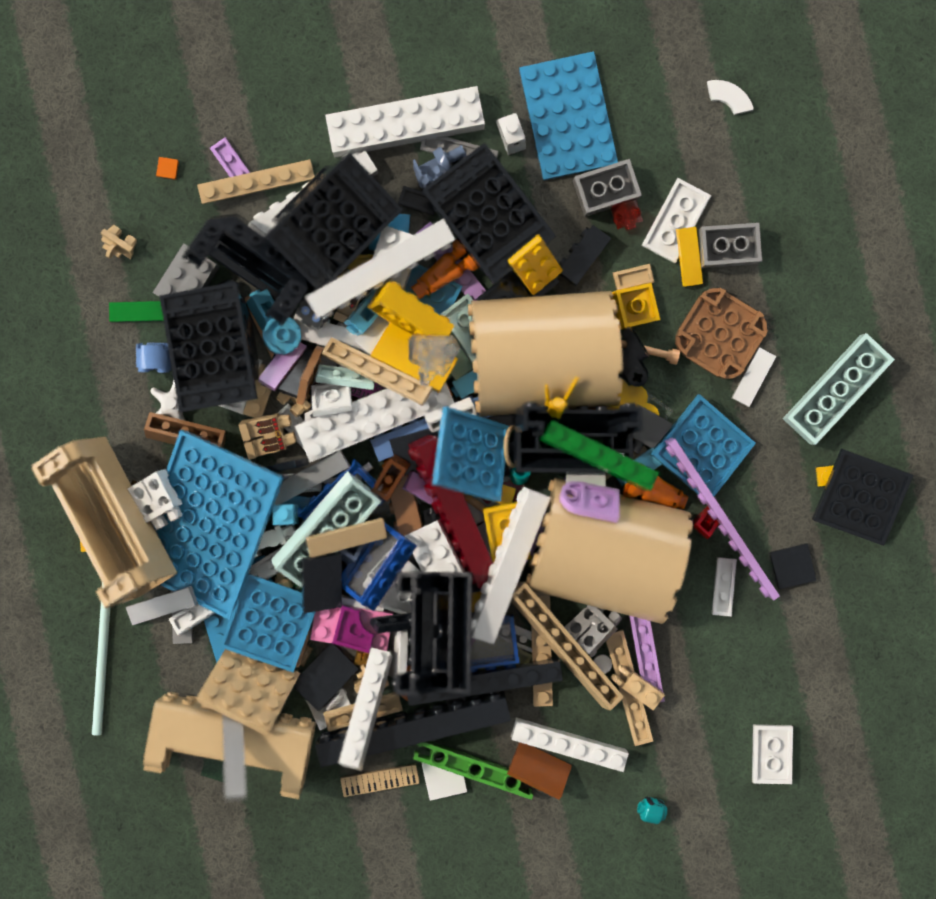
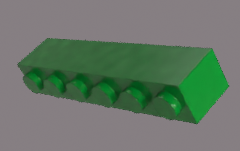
M554 421L548 423L541 438V441L643 491L652 490L659 472Z

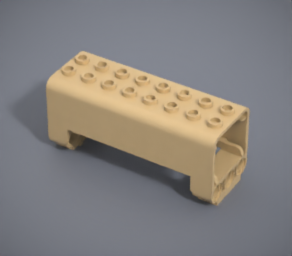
M106 437L72 441L64 446H60L32 465V470L40 485H52L102 580L103 587L97 590L96 593L105 609L139 598L178 574L151 521L145 522L144 516L129 493L128 488L132 485Z
M167 692V694L161 696L156 700L153 709L143 762L144 770L157 773L165 772L166 767L169 768L172 752L224 761L223 715L197 702L196 696L187 695L186 697H181L175 692ZM282 713L278 715L268 736L243 725L245 765L283 772L281 796L299 799L306 780L316 722L308 717H300L298 719L293 718L291 714Z

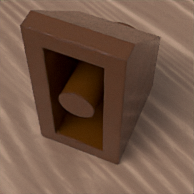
M394 454L389 459L371 492L388 501L411 464Z

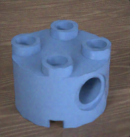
M136 343V367L138 372H150V370L158 369V372L161 373L172 371L168 343H147V345Z

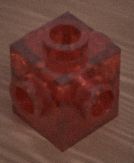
M636 199L624 201L610 207L617 229L625 228L626 231L636 228V224L643 221Z

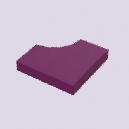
M342 605L332 644L370 653L375 634L368 631L363 625L361 610Z

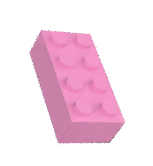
M342 607L315 612L310 640L332 643ZM352 607L361 610L363 625L368 631L375 634L371 648L387 651L391 632L377 634L371 626L370 620L372 617L394 615V612L387 610L372 611L370 609Z

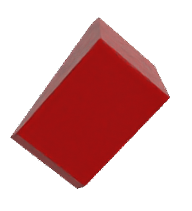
M708 506L692 522V528L705 539L711 537L719 524L717 519L713 520L709 515L708 510L710 509Z

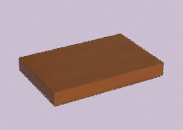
M519 742L507 775L559 800L562 797L572 765L531 745Z

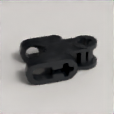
M629 326L625 328L623 333L627 342V348L622 350L621 373L625 374L631 385L640 387L646 383L649 376L648 369L643 363V360L649 358V354L635 330ZM636 372L637 374H642L641 379L639 377H634Z

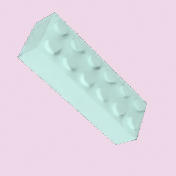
M867 333L860 335L782 419L810 445L817 444L895 359Z
M347 471L272 558L275 569L302 588L301 558L310 556L306 537L363 523L380 504L381 500Z

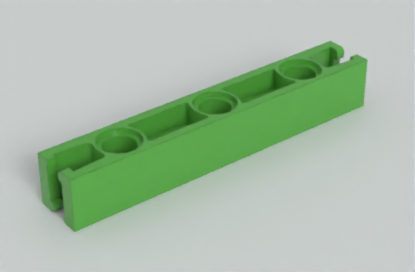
M432 741L417 744L419 747L425 746L431 749L429 756L419 754L418 751L414 750V760L532 800V789L528 788V791L519 788L521 785L520 780L516 779L512 785L506 783L507 779L511 777L507 775L509 770L507 767ZM442 752L444 757L441 760H436L434 758L435 753ZM478 764L480 769L478 772H471V766Z

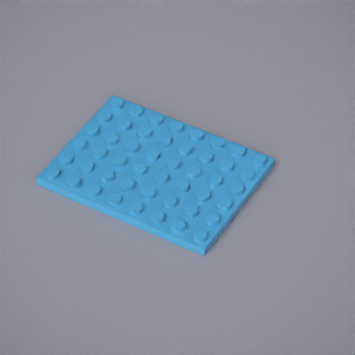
M180 430L166 470L169 474L167 478L177 493L178 499L182 502V505L178 506L182 517L171 522L168 515L164 514L168 524L158 530L155 529L178 574L160 585L171 591L192 586L199 605L229 620L246 583L284 477L186 430Z

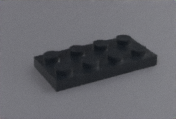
M512 270L477 297L476 300L532 297L533 295L515 270ZM554 278L534 296H543L555 287L559 280Z

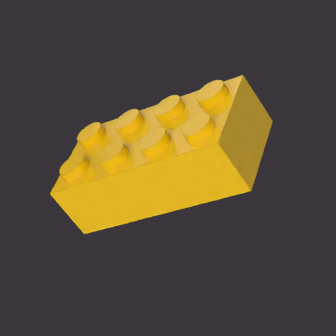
M389 282L376 290L367 308L413 335H434L416 337L435 347L445 344L448 337L443 336H449L455 326L450 323L449 318L434 312L433 307L418 301L419 298L416 295L402 290L403 287L396 282Z

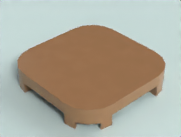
M711 288L704 291L694 303L677 331L675 345L684 357L721 379H732L742 374L759 344L766 337L768 331L767 323L760 311L751 308L722 288Z

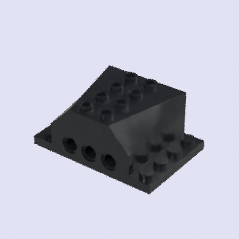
M485 142L422 189L434 206V210L439 218L445 220L455 240L457 239L467 252L466 255L471 256L478 269L486 274L493 285L514 270L508 260L537 235L540 236L545 244L556 238L554 232Z
M347 152L334 166L325 165L271 220L276 225L264 237L316 290H319L333 282L403 209L350 152Z
M238 282L159 295L179 412L258 399L255 381L258 380L259 359L252 321L246 304L241 302Z

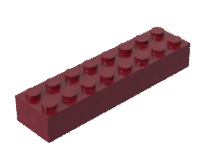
M432 435L424 436L408 444L410 448L408 450L409 456L412 461H416L418 466L416 468L417 474L420 478L424 479L426 484L423 486L428 496L431 495L433 499L431 503L435 513H439L440 521L448 533L449 540L465 572L472 573V585L480 589L488 580L489 568L493 564L463 494L432 485L438 437Z

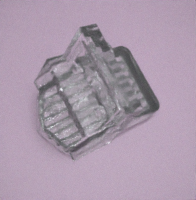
M413 335L410 337L408 359L411 363L420 366L418 375H420L421 385L427 387L435 375L444 377L452 366V361L461 349V346L453 336Z

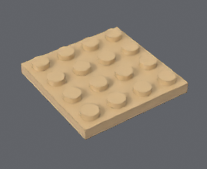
M225 649L199 692L196 701L268 736L300 673L295 670L290 672Z

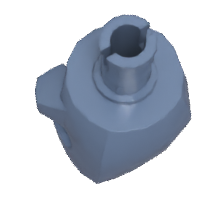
M462 145L447 153L443 152L440 146L433 151L435 158L420 166L417 165L414 159L413 170L419 186L425 188L449 170L452 163L466 157L467 155Z

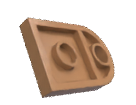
M317 345L300 379L297 404L304 405L321 362L324 347Z

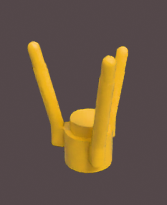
M575 377L563 399L556 397L550 400L549 387L547 384L544 386L545 406L548 407L549 415L560 418L579 377Z

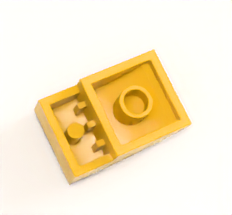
M652 283L612 292L613 298L610 299L615 300L617 314L614 315V319L617 318L619 320L620 330L629 326L636 327L660 320Z

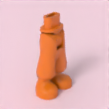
M457 239L452 243V252L443 254L432 267L416 280L417 283L411 287L419 299H422L425 295L430 296V293L432 294L445 285L463 276L465 270L476 271L478 269L477 264L470 255L464 257L460 263L455 264V261L467 254Z
M657 476L651 491H643L629 483H626L623 488V495L625 497L634 498L639 496L644 501L672 508L684 509L688 500V495L683 494L682 490L664 481L659 476Z

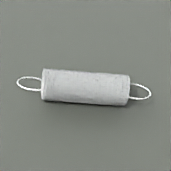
M338 693L324 708L327 711L332 710L344 698L343 695Z

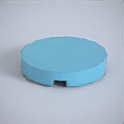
M290 317L283 326H280L279 322L272 318L266 323L262 338L265 346L271 352L285 355L293 352L301 342V329L297 322Z

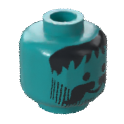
M648 796L638 803L637 813H640L642 821L659 824L666 818L667 806L661 799Z

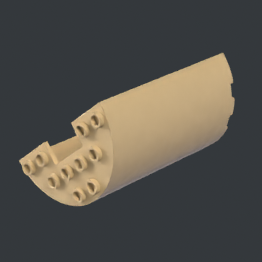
M602 291L471 301V304H468V316H472L469 331L470 335H474L471 349L472 353H476V360H473V373H477V381L473 382L474 393H478V401H475L476 413H479L480 417L516 414L517 409L522 407V404H526V402H538V406H545L544 386L546 384L549 387L550 400L556 397L563 399L575 377H579V380L567 400L569 410H577V406H588V409L598 406H619L621 399L617 395L622 393V379L618 378V374H621L622 349L619 320L617 318L614 319V315L617 314L615 300L610 299L613 298L612 292Z
M556 477L554 480L551 479L548 491H551L549 496L551 498L541 523L544 530L538 536L536 545L539 546V550L532 554L530 566L533 567L531 574H527L526 584L534 592L663 624L668 619L666 613L672 611L675 605L676 596H674V593L680 590L691 545V540L687 539L688 535L692 532V521L688 520V518H691V513L637 498H628L619 494V519L617 523L577 515L565 509L560 502V493L566 484V480Z

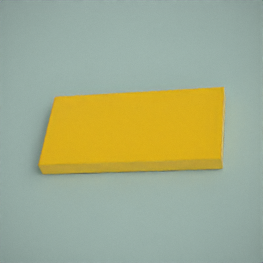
M389 323L372 351L371 357L431 386L434 391L440 393L458 358L455 357L449 361L412 359L410 355L411 336L413 334ZM415 336V355L452 356Z

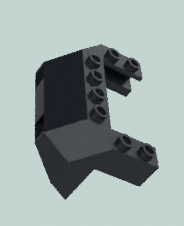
M239 214L211 216L190 243L182 258L189 260L199 269L209 255L258 290L268 289L275 302L266 316L268 318L269 316L279 322L280 326H283L308 290L309 282L264 237L266 233Z
M526 402V404H522V407L517 409L514 463L517 472H604L549 445V449H539L538 438H542L548 423L552 421L589 439H603V446L633 460V433L643 431L642 407H636V403H624V405H619V408L615 410H608L606 406H598L596 410H588V406H577V410H569V406H566L563 414L558 419L549 415L547 406H538V402Z
M397 572L395 578L397 593L412 592L410 596L412 614L409 619L411 626V635L409 637V644L411 646L409 664L411 671L396 674L393 682L395 695L419 696L430 692L470 694L472 573Z

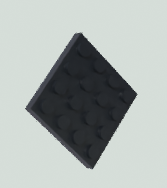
M841 448L812 520L884 546L914 475Z

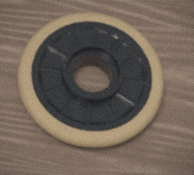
M510 426L504 437V457L507 465L511 468L515 467V426Z

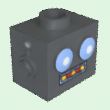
M306 298L301 300L300 307L295 313L302 318V323L308 327L313 326L316 329L322 328L324 323L330 319V316L325 319L322 316L317 318Z

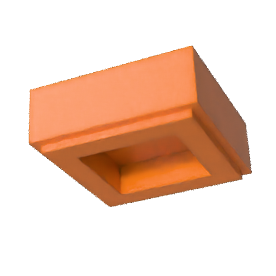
M159 157L156 176L176 180L179 160Z

